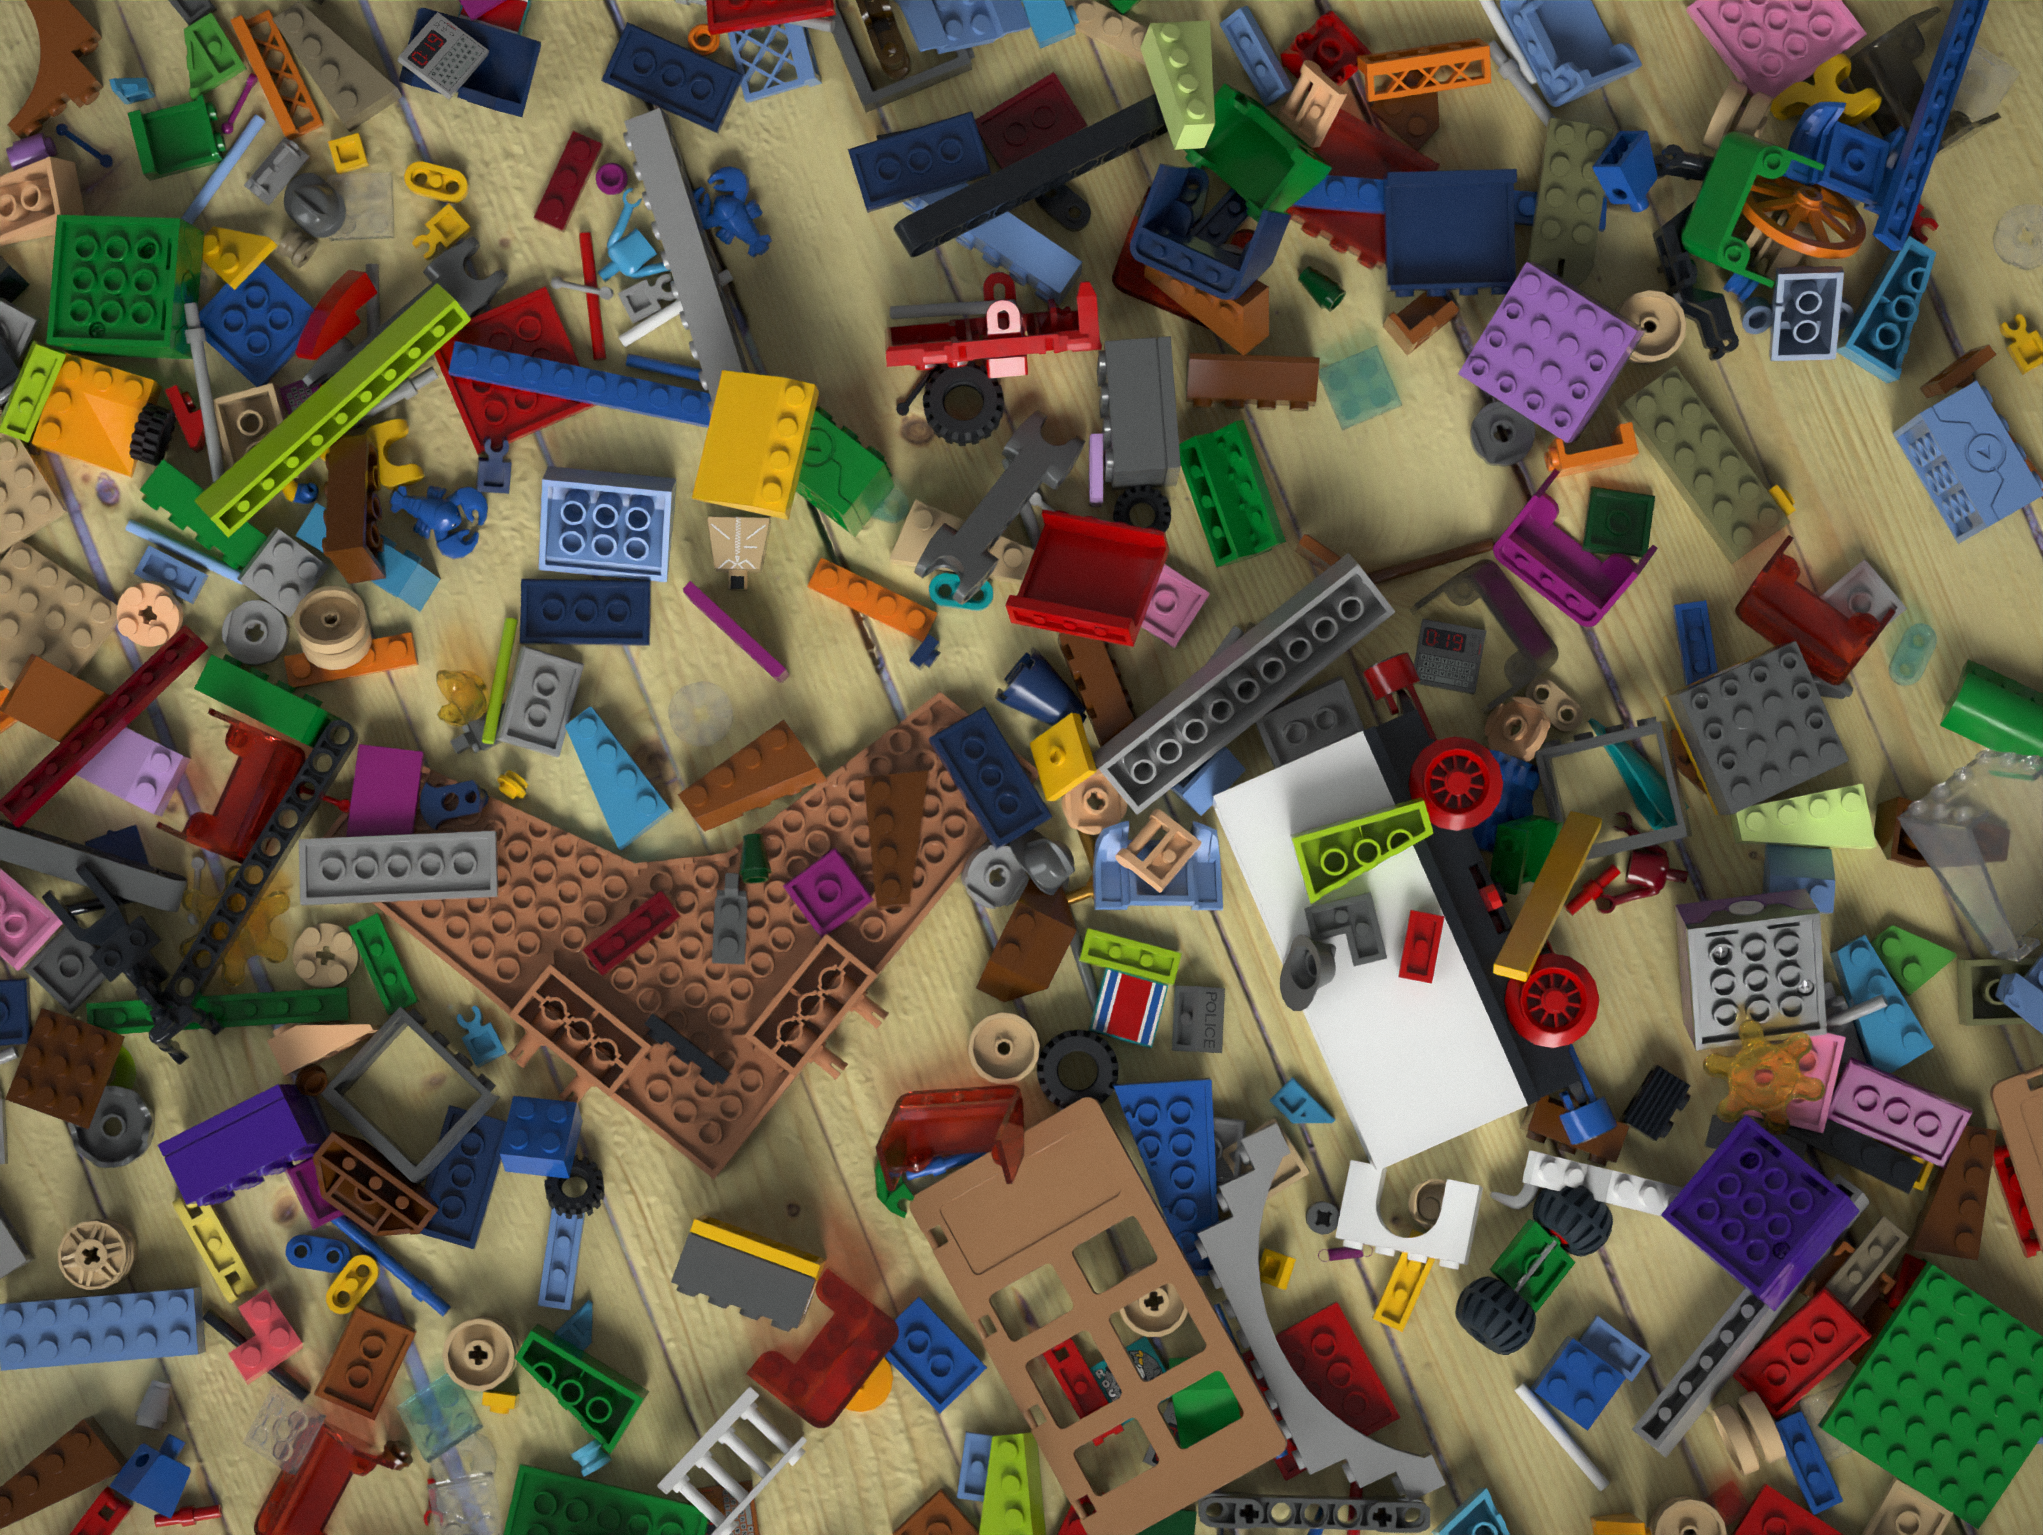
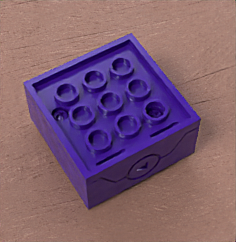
M278 1084L158 1144L186 1205L197 1203L198 1207L210 1204H221L236 1196L234 1190L251 1189L265 1182L263 1176L278 1175L294 1166L293 1160L302 1161L313 1157L327 1136L308 1097H305L307 1095L301 1094L295 1084Z
M1745 1115L1663 1211L1661 1216L1676 1231L1775 1312L1860 1210L1844 1192L1748 1115Z

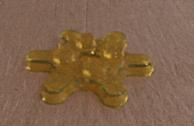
M234 865L227 869L224 876L225 887L217 896H207L198 889H189L183 894L181 901L183 908L196 915L199 920V929L196 934L186 938L180 944L179 952L183 959L241 866ZM273 891L263 897L246 923L244 931L240 933L222 962L221 980L227 986L236 987L242 984L245 979V964L253 956H262L274 964L281 963L287 958V944L274 937L270 928L272 920L278 915L284 914L290 907V898L285 892ZM242 894L236 895L231 901L232 909L235 912H240L245 908V897ZM221 922L215 926L214 935L218 940L225 939L229 931L227 924ZM207 950L201 951L197 956V960L210 953Z
M1746 1020L1738 1029L1742 1042L1739 1053L1734 1056H1723L1719 1053L1709 1054L1703 1061V1069L1707 1075L1721 1078L1729 1086L1728 1095L1718 1103L1716 1108L1717 1116L1720 1120L1728 1123L1734 1122L1745 1111L1755 1110L1763 1116L1766 1129L1772 1134L1779 1135L1785 1133L1790 1125L1786 1113V1107L1789 1102L1797 1098L1812 1102L1818 1101L1825 1094V1086L1820 1079L1805 1076L1799 1069L1800 1059L1808 1054L1812 1048V1041L1809 1035L1804 1032H1795L1784 1043L1772 1044L1765 1039L1760 1023L1755 1020ZM1756 1070H1771L1773 1078L1767 1083H1760L1754 1078Z

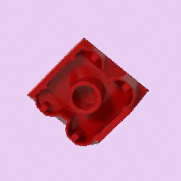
M1329 11L1317 19L1315 24L1306 32H1301L1297 35L1290 46L1280 55L1282 66L1287 67L1297 79L1302 74L1300 68L1304 61L1309 60L1318 64L1321 67V71L1340 87L1359 70L1357 56L1372 53L1333 11ZM1311 82V84H1310V86H1309V88H1308V91H1309V92H1310V90H1311V88H1312V86H1313V83H1312V82Z

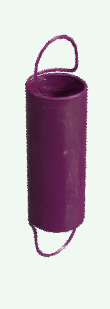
M1348 1247L1330 1248L1327 1250L1330 1261L1362 1258L1364 1256L1362 1252L1363 1247L1362 1250Z

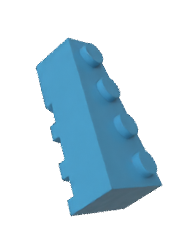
M1020 0L1024 4L1025 14L1040 49L1076 35L1074 25L1078 24L1079 21L1072 5L1067 7L1064 0Z
M1907 236L1903 250H1891L1857 308L1853 322L1846 327L1839 339L1837 353L1885 383H1891L1900 379L1901 365L1904 355L1907 354L1909 348V338L1913 324L1917 321L1920 311L1918 308L1922 294L1926 290L1936 256L1935 251L1911 236Z
M588 707L565 725L618 849H625L673 812L593 707Z
M1866 935L1856 936L1830 952L1848 1008L1881 994H1884L1888 1002V1006L1853 1020L1867 1064L1891 1074L1934 1047Z

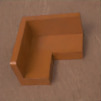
M1425 291L1397 315L1395 312L1390 313L1383 328L1408 356L1457 316L1460 309L1452 300L1447 303L1442 296L1427 297V291Z

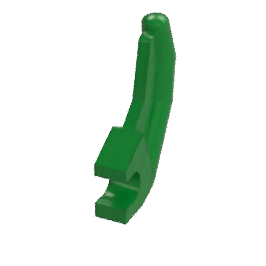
M893 1137L881 1149L874 1169L877 1198L890 1212L905 1218L907 1212L899 1209L898 1201L901 1198H906L913 1202L914 1196L903 1182L899 1172L904 1151L903 1146H901L902 1141L897 1137Z

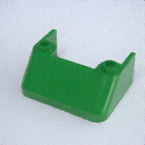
M1734 130L1726 133L1720 140L1681 233L1682 246L1686 251L1699 258L1773 288L1774 280L1746 268L1750 259V249L1743 240L1731 236L1757 174L1768 179L1779 178L1785 174L1792 159L1823 171L1825 165L1742 131Z

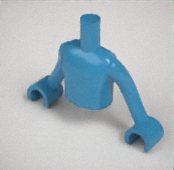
M629 188L623 193L624 207L607 242L608 255L611 261L597 272L605 282L619 271L633 279L671 271V269L667 270L663 262L644 266L657 253L637 228L620 239L626 229L633 208L639 206L642 198L639 199L635 204L627 202L626 195L634 188Z

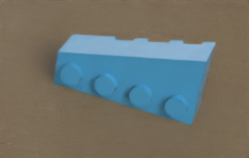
M315 503L296 536L324 553L322 539L326 537V526L323 519V511L326 508ZM380 534V537L384 539V552H378L380 565L385 566L386 578L372 580V582L421 612L439 583L440 578L420 565L423 560L422 558L407 549L403 554L395 550L397 543Z

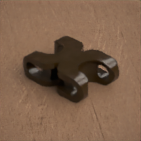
M856 0L873 49L884 73L891 79L904 78L910 73L912 62L889 0ZM902 61H904L902 67H900L899 69L890 68L891 66H896L900 64Z

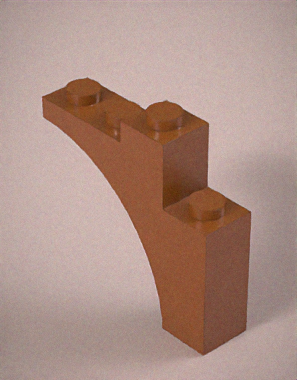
M25 0L33 14L39 33L40 64L36 82L29 98L19 113L7 124L20 139L38 134L43 129L42 124L51 116L56 117L67 108L66 103L70 100L79 108L84 104L89 105L93 103L100 95L99 91L103 88L99 81L79 60L83 55L88 56L94 52L102 37L69 0Z

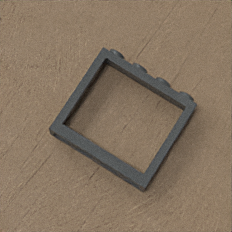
M837 5L836 15L826 17L835 20V28L832 34L865 113L972 70L971 59L975 58L972 47L956 50L957 58L872 92Z
M1656 716L1637 720L1638 727L1625 729L1624 724L1605 728L1606 734L1593 737L1592 731L1573 736L1574 742L1562 744L1561 739L1543 743V749L1537 750L1535 753L1549 818L1562 821L1564 825L1566 819L1552 758L1649 735H1657L1677 825L1593 844L1585 860L1692 836L1667 724L1665 721L1657 722Z
M399 1007L327 1085L321 1095L411 1182L421 1184L500 1097L493 1091L496 1085L487 1076L481 1073L478 1077L470 1069L473 1063L461 1052L455 1055L447 1047L450 1041L438 1030L432 1033L424 1025L427 1019L414 1008L409 1011ZM407 1026L416 1032L482 1095L419 1164L345 1095Z

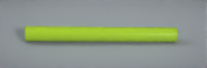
M505 618L482 735V742L486 744H494L518 623V620L514 618Z

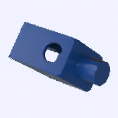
M1619 131L1592 168L1609 202L1612 204H1629L1632 212H1641L1649 207L1646 194L1657 180V170L1647 131Z
M168 1433L159 1450L145 1443L141 1444L109 1487L125 1497L171 1519L191 1473L190 1467L177 1460L186 1442Z

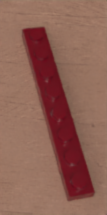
M184 625L0 800V811L19 829L209 647L188 626Z

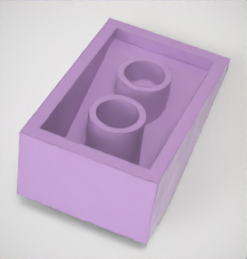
M125 727L76 775L154 815L162 817L191 759Z

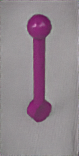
M251 73L249 75L246 86L228 121L221 125V130L224 134L233 132V123L249 92L257 83L258 78L256 74Z

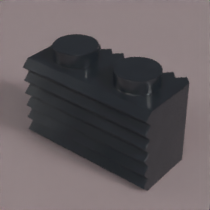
M1653 1065L1619 1120L1652 1141H1657L1659 1137L1664 1139L1673 1127L1674 1122L1670 1121L1676 1109L1682 1111L1691 1097L1687 1093L1690 1085L1661 1066Z

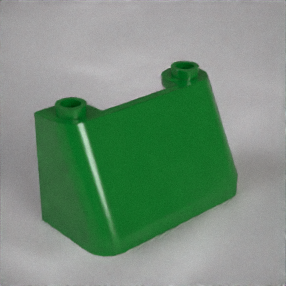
M1226 83L1221 86L1214 96L1215 125L1205 148L1183 149L1187 153L1185 159L1198 169L1203 165L1211 169L1246 200L1245 205L1249 208L1246 213L1256 222H1259L1263 209L1285 212L1324 180L1333 169L1329 162L1266 107L1251 96Z

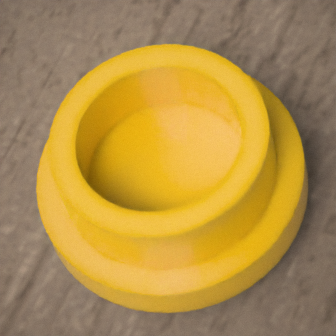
M507 770L504 775L500 774L497 778L500 784L499 790L508 798L515 799V797L522 799L526 795L525 790L528 787V783L517 773Z

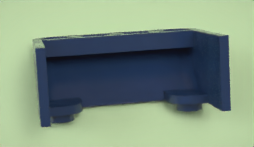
M1160 163L1130 242L1132 256L1145 265L1224 300L1239 298L1272 265L1291 215L1286 212L1263 209L1252 240L1245 245L1241 257L1189 234L1194 223V214L1189 205L1178 200L1189 169Z

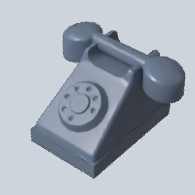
M1842 266L1776 268L1771 304L1763 297H1753L1741 306L1739 315L1746 332L1760 334L1770 327L1769 357L1771 361L1836 359L1839 329L1848 327L1854 319L1851 303L1842 296L1844 280Z

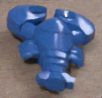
M731 166L720 168L711 174L707 180L708 183L711 185L723 179L724 183L720 185L715 184L713 188L721 192L734 193L732 196H717L713 204V214H710L711 199L708 193L704 195L703 202L699 203L705 189L700 186L692 192L703 228L706 230L721 226L722 228L715 234L716 238H719L720 241L730 245L736 236L739 240L750 245L748 250L750 256L753 258L757 255L762 256L769 249L772 239L770 235L761 236L753 219L761 216L763 213L756 200L752 199L745 205L750 189L749 178L741 169Z
M398 486L397 491H393L390 496V510L396 513L404 509L414 518H417L418 520L413 527L415 533H418L421 537L424 536L425 539H429L430 530L433 529L439 551L442 555L451 559L464 558L473 551L478 543V532L475 531L472 538L464 542L463 537L469 534L470 529H463L451 535H448V531L456 528L462 522L461 514L457 508L460 504L468 520L473 523L475 518L472 513L473 510H477L479 515L478 525L482 526L487 519L488 505L486 498L481 492L466 486L457 489L446 499H443L442 497L447 491L445 488L429 486L426 497L407 495L405 486Z

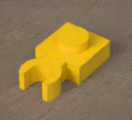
M448 203L425 224L431 232L427 235L417 236L413 240L412 245L417 249L421 244L428 243L430 245L429 251L423 257L429 261L436 256L438 246L442 244L447 250L450 249L471 230V227Z
M2019 313L2013 317L2017 323V330H2011L2006 322L1999 325V330L2003 336L2011 338L2013 341L2006 349L2021 374L2024 375L2043 364V340L2037 330L2029 334L2025 330L2026 320Z

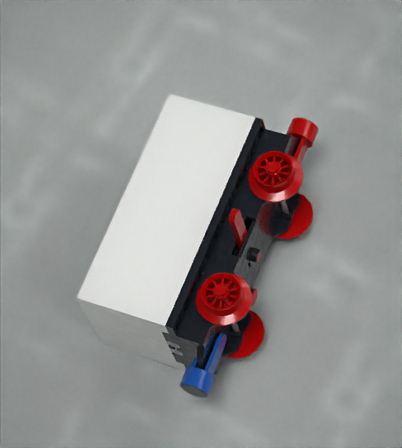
M1408 652L1397 654L1366 668L1363 674L1375 701L1384 699L1392 716L1398 714L1397 718L1376 727L1372 726L1214 795L1213 807L1282 965H1284L1294 938L1298 935H1307L1311 938L1304 908L1371 892L1387 959L1353 967L1346 934L1317 940L1318 942L1336 946L1334 957L1336 971L1333 980L1319 988L1309 1007L1303 1010L1369 1163L1377 1171L1535 1103L1540 1098L1560 1089L1565 1090L1560 1092L1559 1095L1566 1111L1560 1114L1559 1118L1571 1145L1584 1143L1615 1129L1617 1123L1605 1096L1595 1097L1572 1043L1587 1034L1598 1013L1600 999L1596 981L1586 967L1570 956L1555 954L1551 943L1547 939L1526 982L1493 973L1494 963L1513 926L1503 904L1508 903L1505 892L1499 881L1493 883L1472 832L1475 826L1491 816L1500 802L1503 779L1499 763L1489 749L1473 739L1454 736L1437 740L1413 686L1421 682ZM1393 694H1396L1397 705L1392 696ZM1420 797L1425 801L1433 829L1432 835L1399 854L1388 858L1375 868L1362 873L1342 887L1331 891L1321 897V899L1310 904L1290 837L1291 834ZM1410 910L1445 916L1432 984L1398 977ZM1571 1098L1578 1104V1106L1574 1107Z

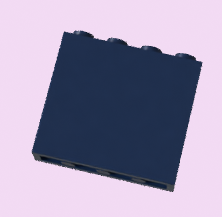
M1517 169L1387 172L1384 174L1386 292H1395V297L1397 298L1414 297V291H1427V297L1446 296V290H1459V296L1479 295L1478 289H1491V295H1506L1516 280L1514 183L1517 182Z

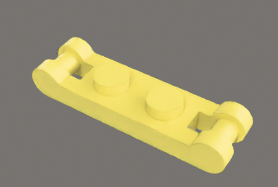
M182 1197L174 1200L172 1204L226 1300L231 1304L239 1299L241 1293L247 1290L251 1292L258 1288L259 1283L247 1266L214 1206L211 1204L201 1206L200 1208L203 1213L194 1218L190 1210L198 1206L197 1203L186 1205ZM237 1271L241 1279L232 1284L227 1275Z

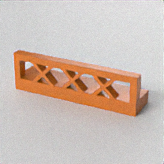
M266 10L247 20L242 15L237 16L230 21L287 139L294 140L324 126L282 34L272 20L273 15L271 11ZM268 21L271 27L268 41L256 39L250 28ZM275 38L279 46L273 45V41ZM258 45L265 47L263 54ZM270 49L283 53L285 60L281 70L268 67L266 60ZM288 65L293 75L286 73ZM272 73L279 75L276 82ZM284 77L296 81L299 86L294 99L283 96L280 92ZM301 95H303L306 103L299 101ZM285 101L292 104V105H291V108H290V111H289V109H288V107H287ZM297 106L309 109L314 120L297 128L293 120Z
M1480 38L1357 56L1358 69L1365 74V91L1368 102L1491 83L1490 46ZM1481 60L1482 76L1468 77L1463 73L1471 61ZM1443 65H1449L1455 70L1446 81L1438 82L1432 77L1439 67ZM1423 68H1429V70L1426 72ZM1418 69L1424 74L1416 86L1407 87L1401 82L1410 70ZM1399 72L1396 77L1392 74ZM1387 74L1393 79L1384 91L1375 92L1374 76ZM1399 84L1403 87L1395 89Z

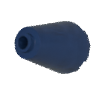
M1034 647L1031 648V655L1026 652L1004 679L1008 684L1006 689L1003 691L998 688L995 694V698L1000 703L1051 726L1057 724L1070 713L1080 714L1082 723L1087 717L1084 714L1085 705L1042 653Z

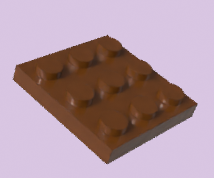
M41 1008L5 1100L89 1129L125 1036Z

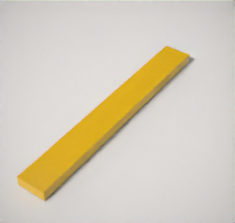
M1570 811L1494 963V974L1524 982L1527 981L1601 829L1602 818Z

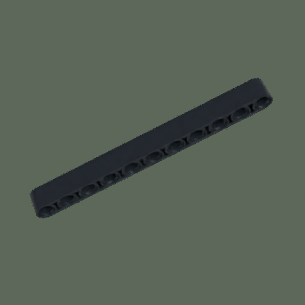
M1156 94L906 216L894 226L895 234L910 257H917L1167 133L1168 129Z
M335 720L322 733L165 988L162 998L165 1000L167 1007L177 1008L184 1003L191 1004L194 1007L197 1005L357 745L358 732L352 724L343 720ZM346 727L349 731L348 740L343 744H337L334 740L336 730ZM323 755H329L332 759V766L326 772H320L317 768V761ZM306 783H312L315 787L314 796L311 799L303 800L300 796L301 787ZM294 810L298 816V821L295 826L286 828L283 824V816L286 812ZM277 838L280 842V851L274 856H269L266 852V844L269 840ZM259 866L263 871V878L259 883L252 884L248 878L249 871L253 867ZM242 894L246 899L245 908L240 912H235L232 909L231 901L236 895ZM225 922L229 928V933L225 939L218 940L214 935L215 926L218 923ZM203 950H207L211 955V963L206 968H201L197 963V956ZM186 978H190L194 984V990L189 996H184L180 992V984Z

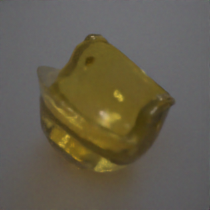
M439 670L437 672L436 682L438 687L450 702L447 705H443L438 711L439 719L449 725L461 727L466 723L481 718L489 704V691L484 680L479 675L468 670Z

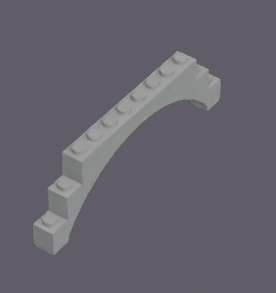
M1275 1122L1240 1138L1242 1146L1237 1148L1244 1165L1251 1164L1253 1169L1217 1185L1220 1193L1215 1195L1223 1213L1230 1211L1231 1216L1197 1231L1196 1234L1199 1239L1194 1241V1244L1201 1259L1206 1257L1209 1259L1213 1268L1208 1271L1215 1289L1220 1287L1223 1289L1227 1298L1222 1301L1223 1307L1229 1319L1234 1317L1237 1319L1241 1328L1236 1331L1237 1337L1243 1349L1250 1347L1255 1358L1250 1361L1251 1367L1257 1379L1264 1377L1269 1388L1264 1391L1265 1397L1272 1410L1278 1407L1283 1418L1278 1423L1286 1438L1292 1437L1297 1450L1292 1451V1455L1299 1469L1306 1468L1307 1472L1311 1475L1345 1459L1347 1463L1341 1466L1349 1483L1356 1481L1360 1488L1395 1472L1396 1476L1391 1478L1399 1496L1405 1494L1409 1501L1446 1485L1433 1455L1429 1451L1419 1455L1400 1450L1374 1440L1347 1425L1326 1409L1309 1392L1290 1366L1275 1338L1266 1313L1260 1284L1258 1255L1263 1209L1271 1182L1282 1158L1291 1152L1278 1124Z

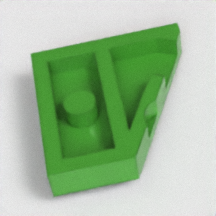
M212 13L184 29L185 45L187 46V69L189 70L190 78L189 94L194 101L197 100V95L207 94L247 69Z
M1889 925L1870 941L1891 978L1906 996L1914 993L1957 957L1953 951L1894 925Z

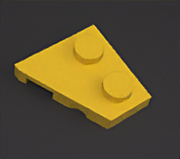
M213 226L204 235L202 260L228 285L236 290L278 245L269 237Z

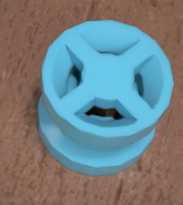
M597 1439L570 1454L573 1460L580 1463V1472L583 1477L612 1460L609 1454L603 1452L602 1444Z

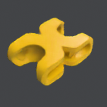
M1840 53L1816 68L1813 86L1803 81L1796 82L1777 95L1772 102L1770 112L1778 120L1784 121L1798 114L1803 115L1806 109L1819 102L1846 103V106L1837 121L1853 127L1872 115L1879 108L1882 98L1873 88H1866L1855 94H1847L1838 89V86L1851 72V60L1847 55Z
M399 418L373 425L365 433L378 449L380 483L388 490L396 491L398 486L408 487L422 481L424 478L423 469L417 464L411 463L394 466L388 460V450L391 444L406 437L409 431L407 421ZM343 435L340 438L350 437L351 435ZM329 448L319 456L324 461L326 454L329 453Z

